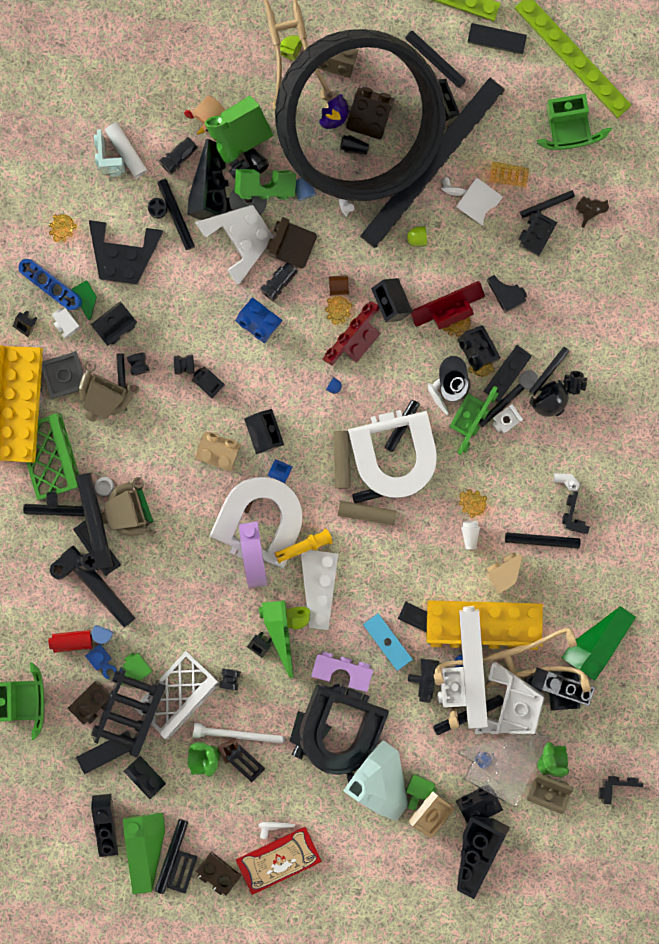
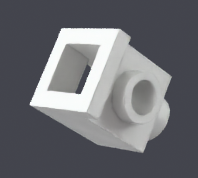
M60 308L52 314L56 321L54 323L55 327L60 333L62 331L65 332L62 334L65 339H68L81 329L66 308L63 310Z
M511 404L492 418L494 421L492 425L498 433L501 431L504 434L523 419ZM505 416L510 418L509 423L503 422Z

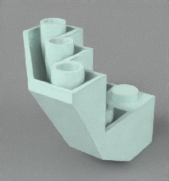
M382 740L364 761L343 791L375 813L394 821H398L408 806L399 751L385 740Z

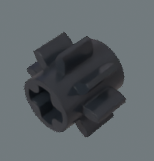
M235 159L230 164L232 169L229 170V173L235 179L236 169L252 168L244 159L240 162L238 159Z
M571 371L570 375L565 374L563 383L568 393L577 395L581 390H586L587 378L580 371Z

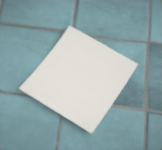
M476 178L456 207L483 226L485 214L489 209L497 206L503 196Z

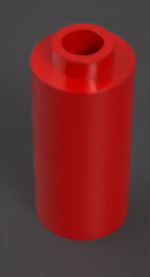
M91 630L52 634V638L48 639L49 649H53L54 653L93 649Z

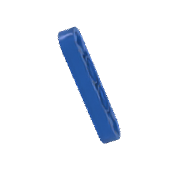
M23 259L19 263V272L68 310H77L81 307V297L36 261ZM31 263L30 268L37 272L34 274L32 271H25V264ZM42 273L47 276L45 284H41L38 280L39 275ZM55 285H60L62 288V293L58 296L53 292ZM65 296H67V297H69V298H74V297H75L74 302H75L76 304H75V305H70L71 302H70L67 298H63V297H65Z

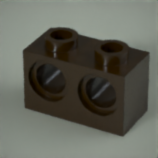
M96 680L67 709L83 725L87 722L91 724L98 717L96 713L100 709L104 711L110 693ZM95 692L103 694L102 702L94 700ZM82 705H86L90 710L87 716H83L80 713Z
M212 851L196 870L198 873L197 877L204 883L207 881L213 885L212 889L220 895L225 894L227 896L241 878L240 873ZM205 865H214L215 872L207 873ZM227 876L230 878L231 883L229 885H222L220 878Z

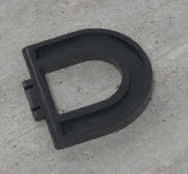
M317 684L300 727V745L305 757L316 768L329 774L342 775L359 769L375 750L389 710L368 703L370 696L363 695V693L349 688L347 690L346 687L341 686L339 692ZM334 701L365 712L353 744L347 750L338 753L328 751L322 740L323 728Z

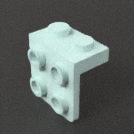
M97 129V135H94V145L98 151V154H95V163L98 169L101 170L102 174H110L111 177L121 176V173H126L123 159H106L104 135L101 129Z

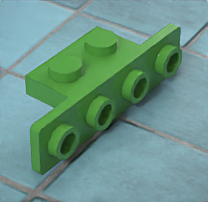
M496 386L492 387L485 402L468 393L449 425L450 428L465 435L456 452L457 454L461 455L462 452H467L471 444L468 442L470 437L477 434L480 428L478 425L480 419L486 418L489 412L487 407L490 401L494 403L499 394L496 391L498 389Z

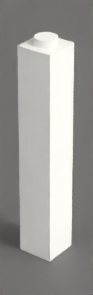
M475 606L463 607V610H459L468 729L488 727L479 609H475Z

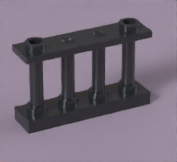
M120 667V670H116L112 682L115 683L99 724L93 727L91 736H93L94 743L97 744L100 737L125 745L129 749L130 755L138 758L166 685L160 680H156L155 684L150 685L125 676V668ZM121 683L149 692V695H151L149 701L143 703L117 694ZM114 701L142 710L141 712L144 713L142 719L135 721L110 712ZM107 719L135 728L134 730L137 731L135 737L128 739L103 730Z

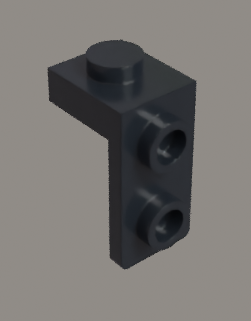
M608 776V779H603L602 787H599L598 798L602 799L601 802L603 804L611 805L613 785L643 787L644 783L639 782V778L627 777V781L619 780L620 777Z

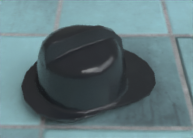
M449 356L445 358L439 368L441 392L445 399L458 401L464 398L470 390L471 383L468 378L467 367L460 357Z

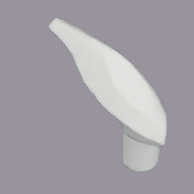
M447 177L442 179V191L453 196H464L467 189L451 186Z
M339 199L341 211L347 217L349 212L354 211V205L349 204L348 200Z
M437 379L433 384L428 383V390L432 399L448 415L447 407L438 392V389L441 387L440 379Z
M262 822L258 824L262 828L260 838L267 839L269 830L295 827V824Z

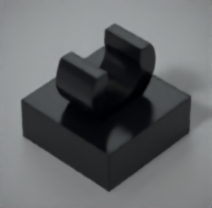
M25 311L24 314L20 312L15 317L12 326L26 337L31 335L37 321L36 316L32 320L27 317L29 311Z
M263 632L255 635L247 648L261 658L264 657L271 647L270 643L272 641L271 638L268 641L261 638L264 634Z

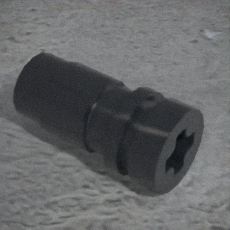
M187 137L172 152L166 153V157H162L159 163L167 173L172 175L176 168L179 169L181 167L180 164L186 161L198 147Z
M286 262L283 267L280 266L274 272L273 278L267 280L266 285L264 284L260 291L269 300L274 302L278 298L277 295L282 293L281 290L298 273L297 270Z

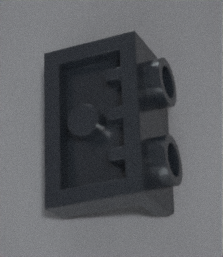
M483 325L465 331L458 338L459 346L475 372L501 358Z

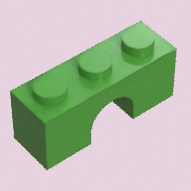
M236 169L235 193L240 198L251 199L252 196H259L260 199H270V196H277L278 199L286 200L289 197H295L296 173L291 170H273L271 181L268 184L261 185L259 182L260 173L256 170Z

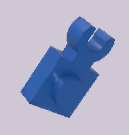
M101 644L85 655L96 671L100 668L103 669V676L106 679L110 678L107 674L108 669L116 672L117 668L108 663L112 659Z

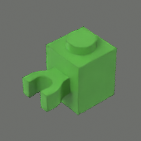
M132 652L124 659L126 663L123 664V667L127 670L125 673L127 677L141 681L153 671L140 653L135 655Z
M413 773L406 789V793L412 795L407 807L415 811L420 799L425 801L432 792L436 793L435 782Z

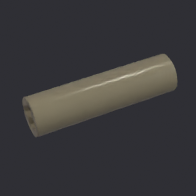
M334 431L335 489L350 488L348 431Z
M340 501L337 516L394 526L397 511Z

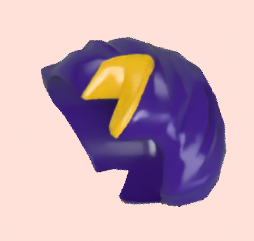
M340 94L327 102L328 108H322V118L319 120L322 128H337L346 121L350 112L348 109L349 105H347L343 95Z

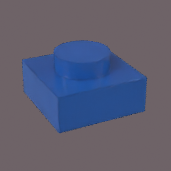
M275 459L268 476L286 483L293 466Z

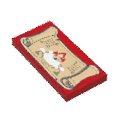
M306 826L235 859L251 895L322 862Z

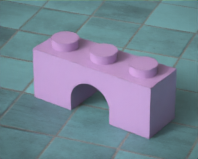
M322 651V654L317 653L311 677L330 682L333 672L343 669L350 675L348 687L364 692L368 691L373 673L370 664L359 662L356 665L351 663L352 659L341 656L339 660L332 658L333 654Z

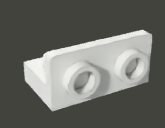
M463 667L442 668L445 683L441 684V692H438V702L442 703L443 708L466 706Z

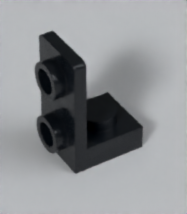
M574 491L572 495H568L566 505L569 506L568 513L563 515L562 524H564V529L588 534L590 526H586L585 521L575 519L574 522H571L578 492Z

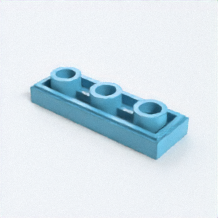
M379 613L363 624L397 671L413 660ZM386 638L391 639V644L388 646L384 644Z

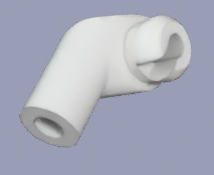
M554 473V483H564L573 492L579 489L580 483L572 474Z

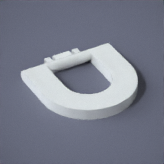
M401 410L396 411L397 418L394 417L393 412L378 415L379 422H377L376 416L371 417L372 424L348 429L358 472L364 483L371 490L386 497L402 498L418 492L429 482L436 467L437 453L427 411L402 416ZM409 425L416 452L415 466L405 476H388L378 467L370 434Z
M268 477L247 479L234 487L228 494L210 533V537L232 546L229 552L235 555L238 549L239 551L236 556L243 558L241 540L233 537L246 506L254 499L268 498L278 506L281 520L268 552L262 549L263 560L283 569L287 560L279 564L277 562L279 557L276 558L274 552L295 544L302 525L300 502L287 485L276 479Z

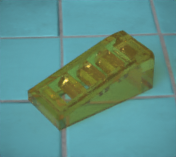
M492 162L489 183L527 188L529 168ZM497 168L501 169L500 178L496 177ZM504 170H508L507 179H503ZM512 171H516L514 181L511 180ZM519 172H523L522 182H518Z

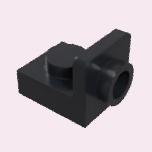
M206 367L198 369L191 380L210 398H213L225 385Z

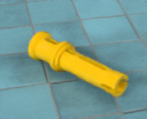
M325 528L323 532L316 535H308L306 540L274 552L276 558L279 557L277 562L280 564L309 550L317 551L321 546L331 545L333 540L328 529Z

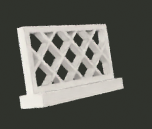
M187 651L159 679L162 682L165 681L166 698L160 700L166 701V712L155 713L151 725L163 738L169 740L220 685V682ZM186 657L192 662V670H182L181 663ZM195 672H203L208 678L203 683H195ZM171 673H179V684L169 685L168 677ZM182 673H192V684H182ZM192 686L193 694L188 698H182V687ZM169 687H179V698H169ZM149 692L140 700V702L145 703L149 701L148 698L151 696L149 695ZM179 700V709L176 712H169V701ZM134 708L139 714L143 716L144 713L141 712L142 710ZM156 715H166V723L162 728L156 724Z

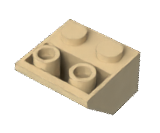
M511 553L503 558L504 562L500 565L497 562L486 568L488 572L485 573V576L497 594L516 584L522 560L521 554Z

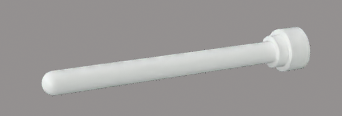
M194 722L193 738L198 739L207 735L283 744L286 740L284 736L206 728L202 723Z

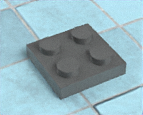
M77 351L42 362V372L51 399L79 391L83 369Z

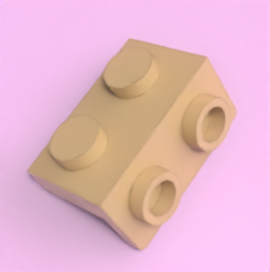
M205 432L200 441L195 459L231 472L241 444L232 439L222 438L216 433Z

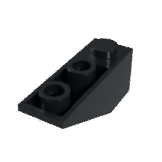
M538 667L531 682L533 687L587 706L590 705L595 690L594 687H591V691L584 693L580 682Z
M112 794L92 796L91 811L99 857L118 855Z

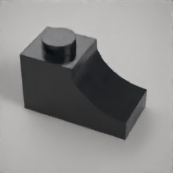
M495 275L487 279L505 314L526 302L527 294L523 287L519 288L518 284L514 286L506 285L499 281Z

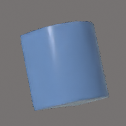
M303 178L296 180L295 193L298 201L316 196L313 186Z
M96 625L92 631V638L95 642L103 644L109 642L114 633L111 630Z

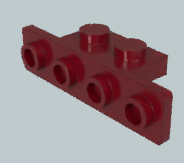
M477 281L413 309L411 317L414 325L418 327L434 320L440 330L474 315L470 303L485 297L480 281Z
M370 301L364 305L361 313L350 322L346 331L339 335L337 342L326 351L322 360L332 366L344 352L357 363L381 334L369 323L371 318L380 309L378 304Z

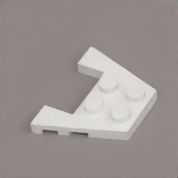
M253 205L195 222L204 237H208L222 227L234 244L242 259L227 269L236 284L241 283L267 247L270 238L273 239L274 237Z
M493 662L488 680L507 685V690L499 721L487 717L488 727L476 728L475 734H534L537 729L545 695L499 663Z

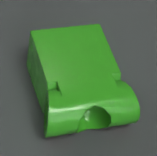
M250 95L222 112L221 115L210 117L204 122L210 136L216 140L218 152L225 163L233 162L241 152H246L274 136L260 106Z

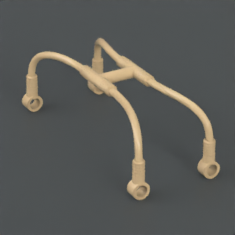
M263 0L277 56L276 96L272 102L273 110L276 108L277 94L282 81L281 43L278 31L297 27L304 50L308 47L302 13L297 0H292L295 20L277 24L269 1ZM317 68L315 73L323 86V89L320 91L321 99L332 98L331 89L327 86Z
M569 628L561 629L529 645H521L489 654V656L483 657V662L504 659L510 672L520 679L528 678L535 674L536 669L516 672L512 656L524 653V651L537 647L564 633L567 634L566 638L569 648L577 646L574 631ZM463 660L449 661L438 665L434 674L436 685L445 683L442 668L463 665ZM562 666L541 668L550 672L565 671L576 673L581 676L580 682L583 692L591 691L588 676L579 669ZM491 681L485 684V689L502 684ZM460 706L453 707L450 713L449 724L451 729L459 728L456 712Z

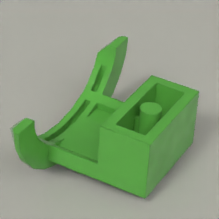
M586 93L549 99L546 110L553 142L547 141L545 138L537 140V144L548 150H566L583 147L606 138L612 127L602 129L600 132L591 135Z
M30 662V672L33 674L34 681L0 682V722L35 720L34 728L31 730L32 740H34L41 733L44 722V685L40 669Z

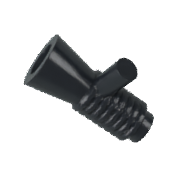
M420 658L421 676L409 674L408 682L420 683L418 690L419 701L430 703L434 693L435 669L438 667L439 660Z

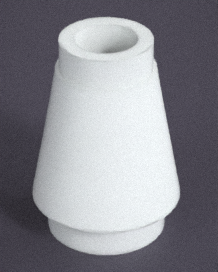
M464 521L461 529L465 549H477L480 531L478 521Z

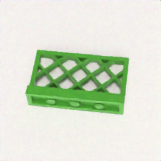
M55 413L39 419L37 433L45 436L46 439L42 446L36 444V447L40 450L35 458V463L26 462L37 500L46 498V494L41 495L39 490L42 481L51 486L48 492H53V488H56L57 494L77 489L76 476L80 475L62 414ZM49 421L51 429L47 435L39 431L42 423ZM49 439L56 444L53 453L44 449ZM43 451L51 455L47 465L38 461ZM54 458L61 461L62 465L59 471L50 467ZM37 463L45 467L41 477L36 475L33 470ZM48 469L57 474L53 483L44 479ZM60 476L66 479L68 487L60 488L56 486Z

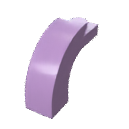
M258 521L238 524L248 588L268 586Z

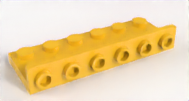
M0 345V461L35 463L43 348Z
M427 600L426 643H431V647H442V644H450L452 648H461L459 610H463V607L475 606V609H479L481 644L488 645L489 649H500V645H508L507 649L521 645L526 646L542 639L543 604ZM538 646L529 650H538Z

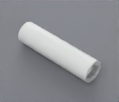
M118 122L108 126L105 132L134 178H139L148 171Z

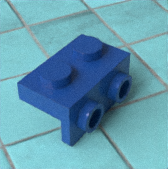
M252 297L239 312L235 321L242 328L253 334L256 339L266 343L283 320Z

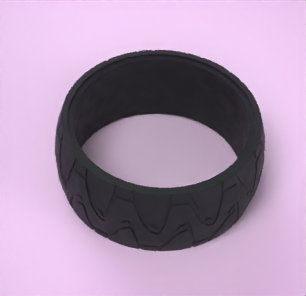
M368 29L339 31L327 35L308 46L293 61L284 75L278 90L275 108V124L280 145L287 160L298 175L311 186L325 194L343 200L359 202L373 201L392 196L415 182L427 170L438 152L446 119L444 96L440 83L431 66L426 63V60L405 41L385 32ZM368 47L390 51L409 68L421 94L422 119L413 146L397 165L387 172L370 179L357 181L341 180L319 172L313 168L305 157L296 131L298 100L306 82L319 66L341 52Z

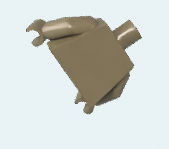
M86 362V372L83 373L79 384L80 399L84 402L82 407L88 410L85 415L89 421L95 422L98 416L107 419L110 415H116L124 411L132 399V394H136L139 391V386L132 392L130 387L133 382L128 383L125 389L95 373L92 376L91 373L95 371L96 364L93 370H88V362Z
M141 477L134 478L132 483L127 482L114 488L108 496V501L103 504L105 512L101 513L103 524L108 523L111 530L116 529L118 533L129 537L144 535L146 532L149 534L157 532L149 531L150 525H156L154 523H149L146 527L143 526L146 525V521L136 489H142L144 484L141 486L135 484V481L140 480Z

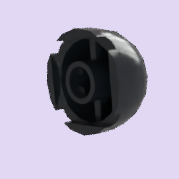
M558 380V383L551 381L545 384L539 390L542 392L536 398L532 396L529 401L538 414L551 417L554 415L559 416L565 411L564 408L568 403L569 396L565 386Z

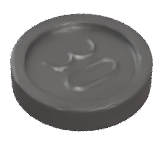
M531 370L524 371L519 377V383L524 389H531L538 380L537 374Z

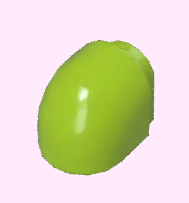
M290 35L282 40L280 45L281 56L291 61L297 58L303 46L299 36Z
M425 226L414 227L408 232L407 241L411 246H427Z
M291 607V609H286L288 628L298 630L307 626L310 621V609L307 607Z

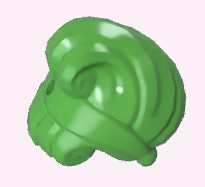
M203 742L192 744L188 750L187 763L191 774H205L211 777L218 768V760L220 759L218 748Z
M548 742L544 746L543 755H540L537 760V768L541 774L560 778L569 774L566 746H554L552 742Z

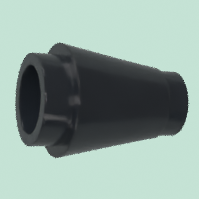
M343 135L340 144V150H343L344 153L366 155L369 148L368 143L351 135Z
M251 148L246 152H242L252 170H256L261 174L269 167L268 159L256 149Z

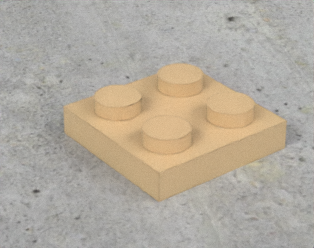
M432 792L408 822L426 836L432 838L455 808Z

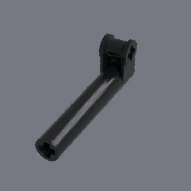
M92 474L77 475L76 478L92 552L77 556L74 560V567L79 572L113 567Z
M74 545L71 546L60 558L52 563L49 569L51 576L59 580L74 571L123 628L128 626L136 619L96 570L79 572L75 569L74 560L82 554ZM56 566L59 568L63 566L62 575L54 574Z

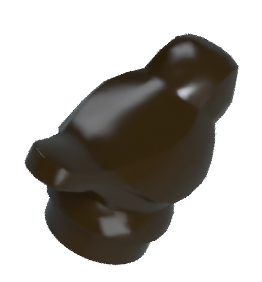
M583 196L575 207L579 211L578 213L583 214L581 227L584 228L591 218L609 210L608 200H591L589 197Z

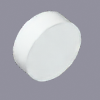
M101 477L95 483V490L101 496H108L114 490V482L108 477Z

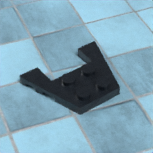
M89 220L99 279L138 285L163 235V230L146 228L143 247L104 242L107 223Z

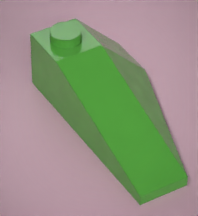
M285 600L264 602L262 607H259L260 618H264L266 628L289 678H293Z
M163 812L126 816L123 818L133 894L148 893L153 890L165 834Z

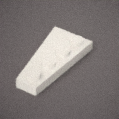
M309 550L301 554L306 604L311 614L309 628L328 630L338 554Z

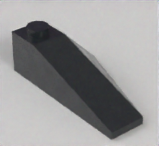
M211 139L205 140L188 199L187 215L199 220L232 211L229 205V197L227 198L225 187L229 186V182L225 180L222 172L226 168V164L218 152L217 143Z
M471 816L463 832L457 891L475 899L510 829L509 826L494 818Z

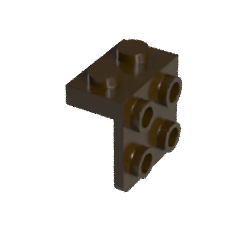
M359 87L353 100L346 128L372 138L382 139L395 98H392L387 93L379 94L373 92L368 87Z
M282 217L281 222L277 221L273 231L276 232L274 239L270 238L266 248L269 250L268 254L270 257L303 269L307 264L317 239V234L291 224L289 219Z

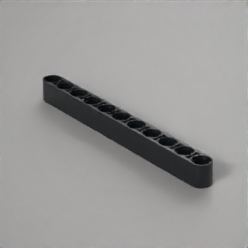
M491 77L484 83L444 132L438 152L427 170L410 186L390 198L360 237L374 249L378 246V243L390 232L391 227L402 217L401 215L404 211L408 210L414 199L426 188L427 183L435 177L440 167L444 166L450 155L461 145L463 139H466L474 129L473 127L484 117L486 111L493 106L499 95H502L505 88Z

